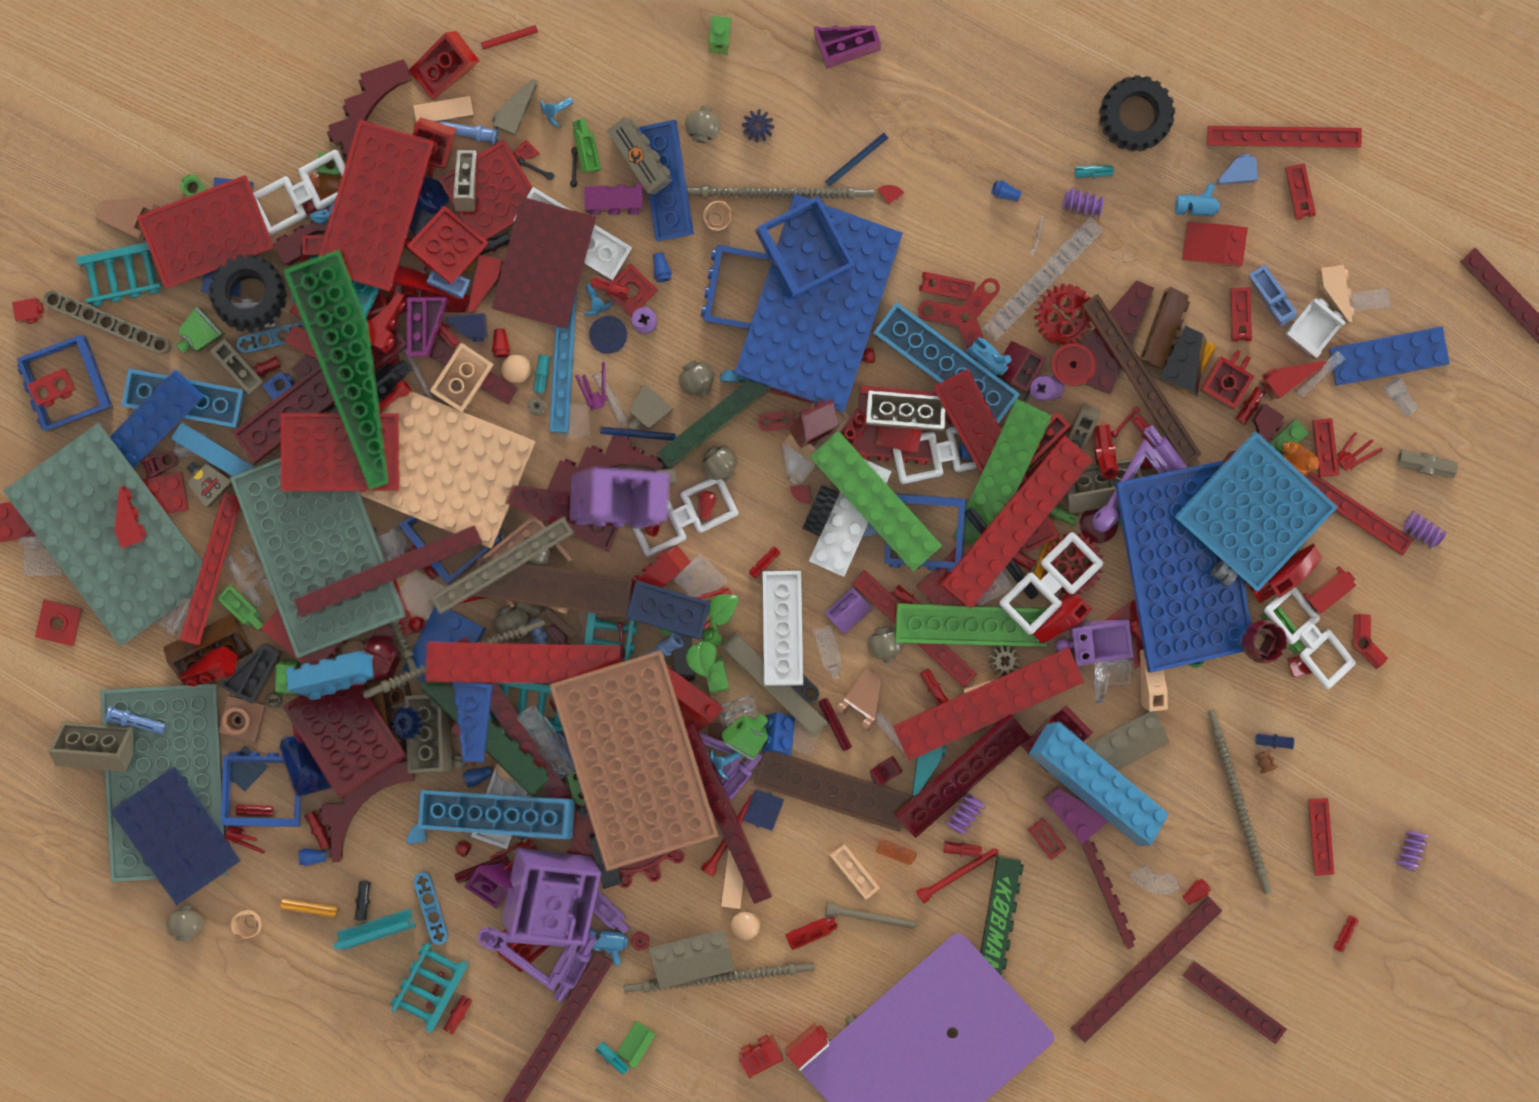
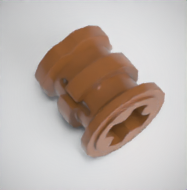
M1270 750L1254 755L1255 759H1258V767L1262 769L1260 774L1272 771L1278 767V765L1273 763L1275 760L1270 756Z

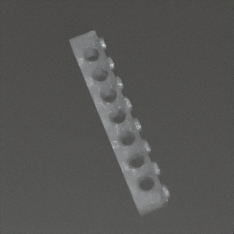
M1090 217L981 329L995 342L1086 250L1104 229Z

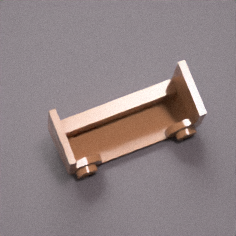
M528 519L482 558L495 559L523 542L525 538L531 537L546 528V525L540 519ZM561 542L550 548L551 552L558 548L569 562L574 560ZM506 601L511 608L517 606L513 601Z

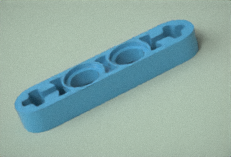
M303 322L245 335L238 339L237 348L240 352L247 354L286 345L284 341L278 338L280 331L286 330L289 333L293 325L306 328ZM262 335H268L270 338V342L266 346L260 344L259 339ZM253 337H255L258 348H255L254 344L249 345L248 350L241 347L245 339L247 342H253Z
M420 872L414 878V886L430 938L434 944L442 945L449 936L432 877L427 872ZM420 876L428 879L425 883L426 889L431 887V890H426L423 893L420 892V890L424 889L423 884L418 883ZM425 894L433 896L434 901L432 904H426L423 901ZM431 912H436L439 915L438 922L433 923L429 920ZM440 923L442 924V926L439 927L440 933H444L445 936L442 937L441 941L439 940V938H435L437 930L436 928L432 930L431 926L433 927L439 925Z

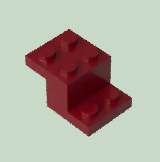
M1065 705L1046 719L1039 729L1021 744V747L1029 754L1045 726L1049 723L1060 722L1082 742L1089 738L1093 732Z

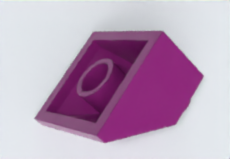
M505 864L478 866L465 888L494 908H497L507 894L508 888L512 886L510 881L512 868L504 871Z

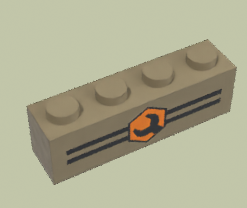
M623 117L608 129L607 132L648 194H657L672 182L669 176L671 175L670 171L659 161V154L651 149L650 141L640 132L638 122L633 118Z

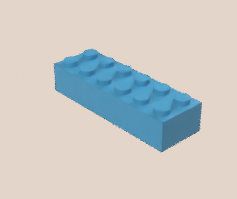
M128 368L122 407L137 409L168 376ZM188 380L204 397L184 418L234 428L240 427L247 393L245 390Z

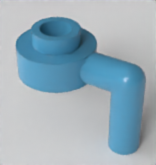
M724 370V373L720 374V382L745 383L748 379L734 375L735 370Z

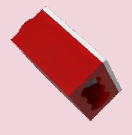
M813 1023L786 1047V1055L799 1070L803 1069L829 1046L828 1033L821 1025L817 1026Z

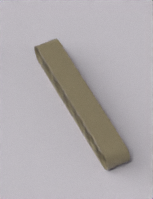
M48 291L44 295V303L49 308L153 352L167 354L171 350V342L166 337L62 293ZM57 295L58 302L57 304L52 305L51 298L52 296ZM74 302L76 310L70 313L68 307ZM89 310L94 312V317L91 320L86 318V313ZM106 318H111L112 324L110 327L106 328L104 326V320ZM125 325H128L130 329L127 335H123L121 331ZM145 332L147 340L141 343L139 336ZM160 340L165 342V347L162 350L157 348V343Z
M735 631L721 644L737 662L815 737L829 724L791 686H764V659Z

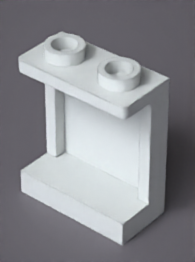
M1317 298L1313 299L1284 334L1286 338L1312 359L1318 358L1322 353L1321 350L1339 328L1346 323L1342 320L1344 317L1337 311H1331L1328 308V303L1321 298L1319 300Z

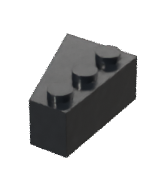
M1185 326L1160 376L1163 382L1198 397L1199 381L1201 379V368L1206 345V337L1203 333Z
M268 643L262 644L235 669L233 676L227 677L218 686L251 704L256 703L283 651Z

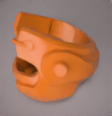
M1289 441L1282 446V456L1302 475L1305 476L1319 468L1317 456L1297 442Z

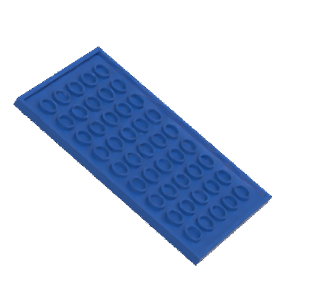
M794 194L788 211L810 201V199ZM827 206L826 212L830 218L834 219L837 226L835 229L839 235L843 236L846 243L845 247L848 252L852 253L855 265L852 269L791 299L771 263L734 375L813 403H818L822 400L826 402L832 399L834 409L843 413L902 237V232ZM813 209L784 223L776 247L798 288L843 266Z
M1224 461L1115 483L1146 666L1149 673L1244 652L1243 647L1240 646L1242 636L1246 634L1245 630L1251 624L1244 579L1237 575L1235 581L1226 588L1219 583L1218 579H1214L1210 572L1218 562L1223 560L1175 517L1221 468Z

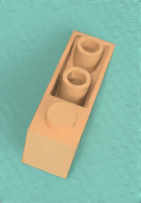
M1344 265L1318 269L1321 291L1335 310L1344 317L1343 320L1346 323L1352 322L1354 309L1350 307L1349 301L1352 296L1350 288H1347L1348 270L1345 269Z
M1140 650L1141 706L1149 712L1167 710V686L1164 671L1149 673L1147 671L1144 650Z

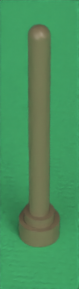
M827 901L825 917L831 918L841 915L907 928L916 927V922L912 920L840 908L834 902Z

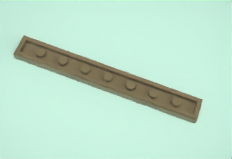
M562 517L430 597L438 612L442 614L574 534L566 519Z

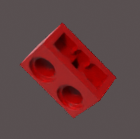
M64 368L27 385L37 406H44V408L54 405L55 400L59 398L63 400L73 395L72 392L77 390L67 369ZM60 380H64L66 384L63 390L58 388ZM43 388H46L48 395L43 399L40 392Z

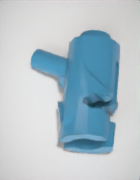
M1209 183L1204 194L1193 196V194L1177 195L1175 214L1185 215L1188 210L1191 216H1215V213H1218L1220 208V202L1216 200V197H1211L1215 186Z
M980 337L966 351L995 376L998 374L1002 376L1009 368L1007 363H1010L1011 357L1009 355L1001 356L991 344Z
M589 929L588 935L592 934L597 939L592 949L600 951V949L606 950L607 953L611 954L614 966L621 964L618 951L623 952V948H627L628 937H625V934L622 932L602 930L600 937H597L596 929Z

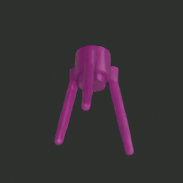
M602 362V395L599 394V391L592 393L586 375H582L585 387L579 375L575 376L590 410L604 407V401H607L605 362Z

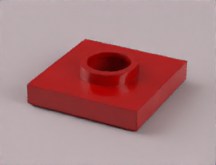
M630 263L613 283L625 287L629 284L636 285L639 290L637 296L634 298L626 297V299L610 293L609 296L632 318L633 313L637 309L642 308L658 289Z
M43 600L35 637L74 646L82 608ZM55 616H59L64 620V626L60 630H54L51 627V620Z

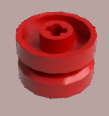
M1077 343L1060 347L1052 360V370L1056 378L1070 386H1082L1088 383L1094 377L1097 369L1094 354L1087 347ZM1073 361L1077 362L1076 368H1071L1070 366L1073 364Z

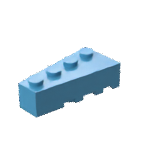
M360 651L337 656L336 660H320L319 665L303 664L302 669L298 670L294 667L286 668L288 691L309 697L311 700L320 699L323 695L334 694L337 690L348 689L351 685L361 684L365 680L373 678L372 656Z

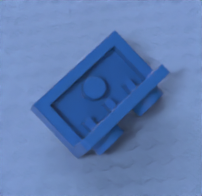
M778 712L767 714L765 717L768 719V722L764 727L768 738L762 746V752L772 751L783 755H791L795 717Z

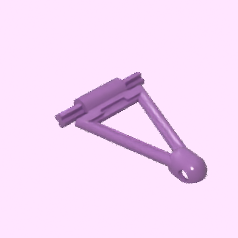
M1151 425L1144 429V434L1153 444L1152 447L1146 440L1143 441L1121 481L1133 479L1145 457L1158 474L1188 468V466L1167 438H1162L1154 426ZM1116 490L1108 504L1102 507L1093 517V526L1097 531L1105 532L1121 519L1120 511L1116 509L1118 505Z
M699 732L704 744L727 754L735 751L726 746L723 741ZM759 753L753 761L747 758L742 764L740 761L744 756H741L723 766V772L730 779L727 780L718 774L730 801L753 775L751 771L763 757Z
M484 927L478 933V941L484 948L499 951L552 992L557 984L560 983L553 996L558 1002L564 1001L569 990L576 986L591 958L590 951L597 940L592 934H589L586 945L578 947L577 944L511 938L509 933L501 932L491 927ZM506 942L565 946L548 977L509 948Z

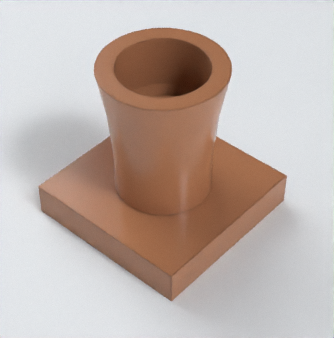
M228 695L219 733L257 742L266 705L257 702L251 704L242 698ZM237 717H241V723L237 721Z

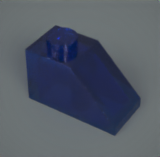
M485 313L446 317V321L469 340L484 342V338H488L487 317Z

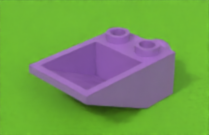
M1129 620L1081 622L1069 629L1070 642L1066 639H1060L1055 645L1057 652L1069 647L1077 666L1133 658ZM1082 634L1086 635L1084 640L1080 637Z

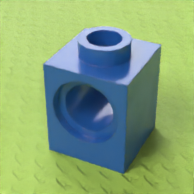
M280 371L262 386L272 399L275 400L293 386L292 383L295 381L289 373L285 374ZM279 380H283L285 383V387L281 391L276 388V383Z

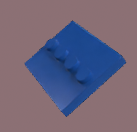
M434 607L425 628L422 630L412 650L414 654L412 658L416 667L419 669L421 665L423 667L426 666L427 642H457L464 636H467L471 643L480 642L486 628L451 609L440 614L437 608ZM405 663L402 671L410 673L407 663ZM422 675L421 678H416L423 683L426 682V676Z

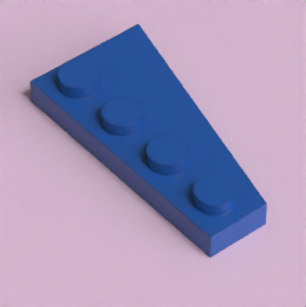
M453 682L463 760L484 763L493 685Z

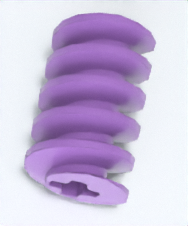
M1071 187L1065 193L1061 209L1064 210L1068 206L1069 212H1071L1073 208H1076V214L1083 210V216L1090 212L1091 219L1096 214L1099 219L1104 205V196H1101L1098 200L1096 194H1093L1090 198L1089 192L1082 196L1081 189L1075 194V188Z
M642 307L633 313L632 324L639 333L649 334L657 327V317L651 309ZM642 317L649 319L647 325L640 323L642 322Z
M1055 376L1038 377L1032 382L1030 392L1039 401L1055 400L1063 395L1064 384Z
M1413 510L1406 518L1402 532L1410 530V537L1417 534L1415 540L1418 541L1423 538L1422 545L1429 542V550L1434 546H1438L1444 539L1446 531L1441 532V528L1435 527L1433 522L1428 524L1427 518L1422 519V515H1415L1416 511Z
M968 793L969 798L963 796L965 804L958 803L961 810H953L957 816H949L952 823L945 822L946 825L959 834H967L968 831L965 827H972L969 821L976 822L977 820L974 814L981 815L978 808H986L980 800Z
M1414 830L1406 831L1405 834L1410 838L1403 839L1407 846L1400 847L1404 851V853H1398L1402 860H1396L1395 863L1403 868L1417 872L1413 869V867H1420L1416 860L1423 859L1418 853H1425L1421 846L1428 845L1424 838H1430V836Z

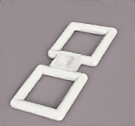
M333 150L301 167L298 173L302 181L293 186L290 179L284 176L254 192L270 236L306 218L307 214L302 204L312 200L316 209L321 210L335 202L337 192L320 200L308 172L334 159L343 176L345 164L337 150ZM284 186L297 214L271 227L258 199Z
M955 426L946 429L947 442L937 443L936 435L933 431L921 433L920 441L929 440L935 470L906 476L901 450L892 448L901 484L942 476L943 468L941 462L952 460L955 472H963L978 467L974 461L960 463L954 434L958 433Z
M709 478L682 491L680 497L684 505L675 510L668 500L667 514L678 536L650 549L641 529L632 528L645 557L650 558L685 541L687 536L682 527L692 522L696 531L702 533L738 516L739 512L724 480H712ZM717 484L729 512L702 524L689 496Z
M1073 532L1069 533L1041 561V565L1049 572L1039 580L1033 573H1028L999 602L1000 606L1029 635H1032L1061 607L1062 602L1054 595L1060 588L1063 587L1069 594H1074L1103 566V561ZM1071 542L1094 563L1072 585L1051 565V562ZM1030 582L1052 603L1031 625L1009 604Z
M1296 587L1282 597H1276L1264 609L1267 617L1283 628L1289 644L1292 645L1300 639L1307 647L1300 653V658L1325 689H1330L1356 664V661L1330 629H1326L1323 633L1318 630L1315 624L1320 620V616ZM1291 594L1311 617L1293 635L1273 612ZM1327 639L1346 661L1329 679L1325 677L1309 657Z

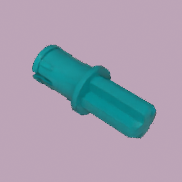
M1092 164V166H1075V178L1092 177L1095 179V177L1113 176L1114 173L1112 165L1095 166V164Z
M538 355L537 369L534 372L536 374L533 388L535 393L544 394L546 380L547 376H549L547 373L550 356Z
M604 1041L595 1049L607 1061L606 1064L610 1063L620 1074L624 1075L628 1071L629 1067L617 1056L618 1053L611 1050Z

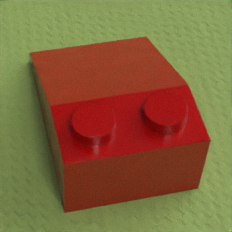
M451 31L444 33L409 71L429 97L434 100L466 75L480 60L459 33Z
M1187 222L1182 260L1239 268L1243 266L1248 227Z
M1319 361L1277 370L1273 368L1262 375L1263 379L1259 382L1272 400L1279 399L1323 367L1326 362Z

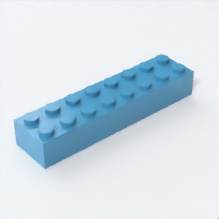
M898 302L894 304L873 333L875 337L938 384L968 368L998 423L1020 395Z
M1060 722L1047 724L1029 753L1031 758L1136 845H1152L1169 813Z
M420 790L418 829L572 839L575 800Z

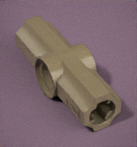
M1401 449L1397 457L1398 466L1415 469L1417 472L1428 475L1435 474L1453 479L1458 469L1457 462L1441 459L1436 455L1428 453L1420 454Z

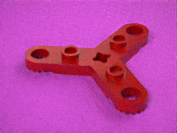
M994 278L985 279L963 306L930 300L923 301L918 307L919 316L924 320L957 325L968 349L978 337L984 339L977 318L999 293L1000 284ZM986 283H993L996 286V290L993 293H988L985 290ZM925 305L932 306L933 313L931 315L923 313ZM965 312H968V316H971V319H968L967 322H964L963 318L960 317Z

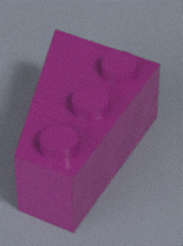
M875 25L832 26L825 28L813 26L814 35L826 69L881 51V42Z
M636 184V186L585 187V211L589 212V215H601V212H608V215H620V212H628V215H639V211H643L642 184Z
M407 298L408 357H430L448 303L447 298Z
M1058 786L1043 797V800L1081 844L1086 842L1109 822L1091 806Z

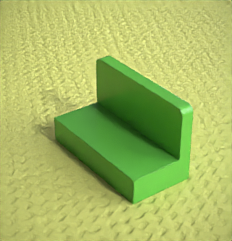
M636 1021L618 1049V1055L629 1061L630 1066L636 1068L654 1039L656 1032Z

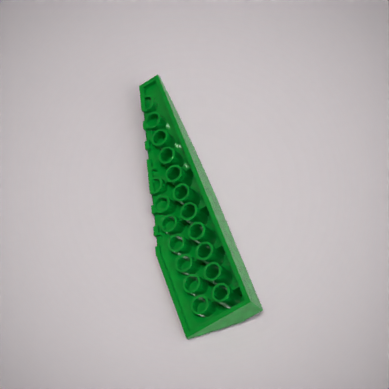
M337 250L285 269L283 273L364 477L371 490L387 484L388 476L369 329L340 251Z

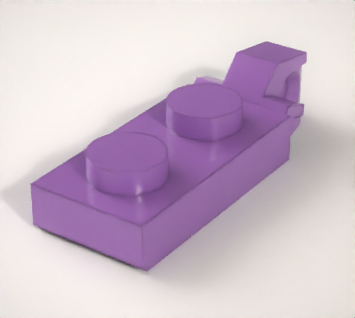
M598 889L593 912L609 928L611 927L613 930L618 928L625 934L630 928L623 921L626 917Z

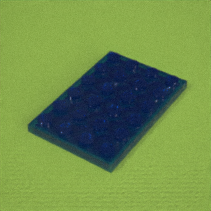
M176 767L171 768L111 810L115 819L176 906L241 861Z

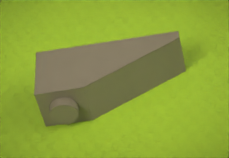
M532 79L503 104L499 111H495L492 118L495 128L517 136L538 85L537 80Z
M457 150L453 197L455 211H475L476 150Z
M223 339L210 351L249 395L264 382L229 340Z
M1082 403L1067 436L1082 451L1100 415V409Z

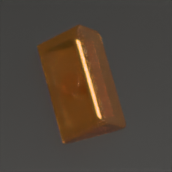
M308 174L320 199L327 198L338 192L342 177Z
M880 839L876 849V853L911 865L917 856L915 851Z

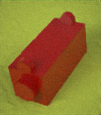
M1338 566L1336 568L1338 573L1312 594H1303L1317 614H1322L1357 586L1353 582L1355 578L1349 571L1345 572Z

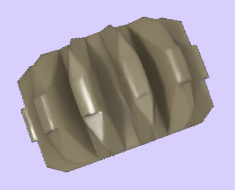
M999 645L1000 652L993 648L992 651L996 655L988 656V658L994 659L988 665H995L992 672L995 673L999 669L998 676L1002 677L1004 671L1005 675L1009 674V670L1015 671L1014 665L1020 667V663L1015 662V660L1021 657L1019 655L1013 656L1017 652L1016 649L1009 653L1010 646H1006L1004 651L1003 646ZM1002 656L1005 658L1006 656H1008L1007 665L1003 664L1002 666L1000 664L1002 662V660L1000 659Z

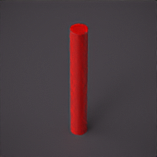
M536 25L481 42L484 50L538 33Z

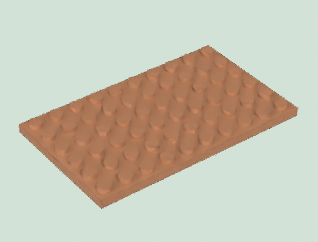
M662 650L550 684L607 871L719 837Z

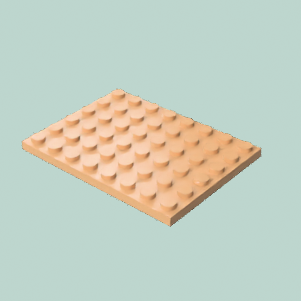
M411 392L406 397L397 398L382 413H399V491H360L361 496L451 533H457L475 525L482 541L481 545L493 549L510 508V505L506 504L505 501L512 486H519L536 441L414 392Z

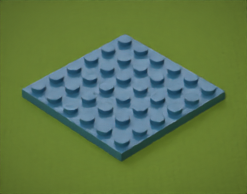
M1254 431L1175 517L1258 592L1338 507Z

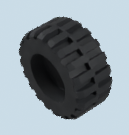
M1134 75L1131 78L1126 77L1120 82L1118 81L1107 92L1099 109L1101 117L1099 122L1103 126L1102 131L1104 135H1108L1109 141L1112 144L1116 143L1118 148L1122 150L1125 148L1130 152L1135 150L1140 152L1156 146L1168 135L1175 120L1173 119L1175 108L1172 105L1174 103L1173 98L1169 97V91L1166 87L1160 86L1161 82L1158 80L1153 81L1148 76L1143 78L1140 75ZM1139 96L1146 99L1152 105L1155 117L1151 126L1146 130L1133 131L1122 123L1119 109L1127 98Z
M242 254L236 255L237 259H227V264L224 266L220 264L217 268L219 272L217 274L213 273L211 277L213 283H209L210 301L220 319L225 321L229 327H235L238 331L242 332L244 329H247L248 332H254V328L263 330L265 329L264 325L267 323L270 326L275 323L273 319L275 317L279 318L282 314L280 309L285 308L286 301L284 298H287L285 283L278 270L275 269L270 261L266 262L260 256L255 258L253 254H247L246 258ZM245 279H258L262 281L266 289L262 300L258 304L249 308H240L232 303L231 293L239 282Z

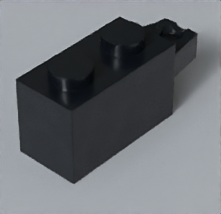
M405 360L393 366L389 363L374 374L378 404L393 393L396 384L412 371Z

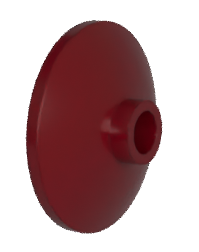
M1101 508L1085 511L1080 519L1081 533L1084 537H1089L1090 542L1105 543L1114 537L1118 529V522L1105 532L1097 531L1094 528L1093 517Z

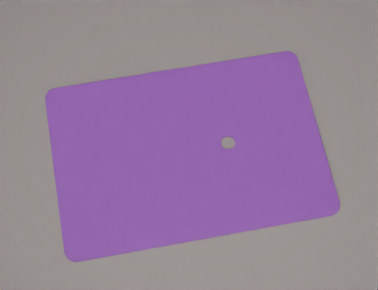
M956 933L829 1042V1046L802 1069V1073L828 1102H985L1053 1043L1054 1034L966 936ZM951 1027L958 1030V1035L955 1038L947 1036V1030Z

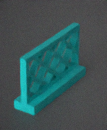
M411 908L337 931L338 940L333 944L334 950L342 948L343 951L415 928L416 924Z

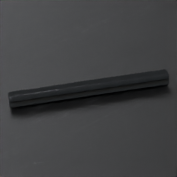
M974 507L965 511V515L981 535L988 527ZM1012 558L1007 564L1006 569L1015 581L1019 583L1026 575ZM1031 582L1023 589L1029 599H1034L1038 596V591Z

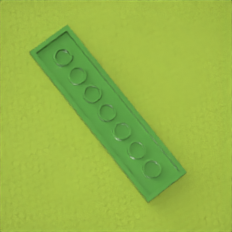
M1018 399L1015 401L967 505V509L974 507L987 526L1016 493L1052 417L1051 414ZM966 516L965 542L973 545L979 538L980 533ZM957 529L953 535L954 537H957Z
M839 431L810 456L814 463L913 572L942 546Z
M897 603L896 643L1047 647V642L1041 644L1033 634H1027L1001 606H973L970 609L966 605ZM1013 607L1029 625L1048 609Z

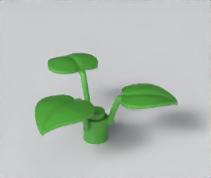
M721 594L710 601L708 615L712 617L710 622L713 628L704 629L701 635L704 642L700 641L699 646L694 645L690 647L687 653L688 665L699 675L708 676L709 669L716 657L715 647L719 646L722 642V636L718 633L719 629L715 623L721 626L731 619L738 604L739 597L737 595ZM658 628L659 632L665 636H670V634L673 633L671 631Z

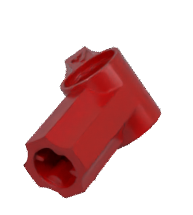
M1110 424L1095 426L1093 430L1096 464H1099L1102 477L1111 480L1119 475V470L1116 463L1115 446L1112 444Z
M1353 614L1352 647L1375 669H1378L1386 662L1388 657L1371 640V614ZM1361 638H1364L1366 641L1363 648L1358 646V641Z

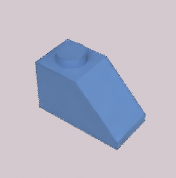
M1250 154L1239 155V158L1235 159L1219 177L1216 185L1257 181L1256 157H1251Z

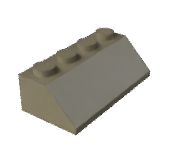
M880 391L868 392L867 425L944 431L945 408L938 396Z
M1133 458L1116 461L1119 475L1111 480L1102 477L1099 464L1088 466L1065 494L1069 513L1099 509L1106 506L1116 490L1115 483L1121 481ZM1140 468L1133 479L1142 477Z
M427 695L405 696L408 773L452 772L451 718Z
M1146 710L1086 743V745L1112 767L1119 770L1165 745L1169 740L1155 711L1149 712Z
M62 722L48 752L55 766L126 772L133 757L134 729L133 727Z
M724 929L650 948L660 989L735 971Z

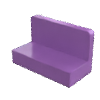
M852 587L825 614L843 634H846L872 610V607Z

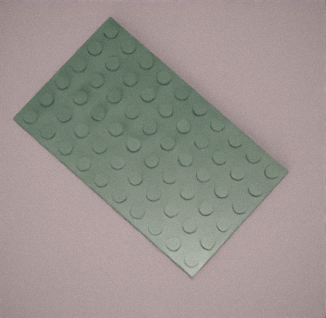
M97 423L3 490L120 647L193 595L202 559L100 423ZM124 485L125 488L130 489L133 497L130 501L133 507H137L140 515L137 519L140 525H144L147 535H145V540L121 549L114 529L119 487Z
M281 458L230 477L297 658L406 617L393 581L303 618H300L293 599L386 562L360 491L281 492Z
M217 683L201 684L196 687L178 685L100 690L102 725L121 726V724L115 722H105L110 705L118 710H129L131 714L166 723L163 735L133 727V757L126 772L105 770L111 882L228 875L225 826L221 825L222 763Z

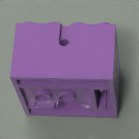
M592 468L572 474L570 521H576V525H587L594 522V526H606V523H611L613 527H624V524H627L635 529L660 525L661 521L667 520L669 473Z
M517 848L510 879L513 887L508 888L502 921L510 937L586 945L601 872L593 858L585 855Z

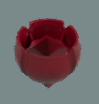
M1258 620L1246 628V634H1243L1240 646L1243 647L1247 657L1257 663L1268 664L1280 659L1284 655L1282 650L1287 648V636L1281 626L1270 620ZM1258 634L1265 637L1260 649L1255 647V640Z
M374 635L363 647L364 653L372 656L373 678L370 679L383 680L388 677L392 678L402 657L399 655L395 644L389 639Z

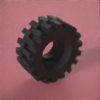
M822 485L802 529L820 537L839 496V492Z

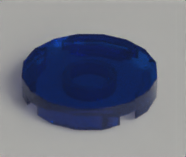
M424 177L417 205L429 212H439L448 203L449 196L439 181L430 177Z
M603 316L593 322L589 330V338L597 351L603 354H613L624 347L627 341V330L620 319L614 316Z

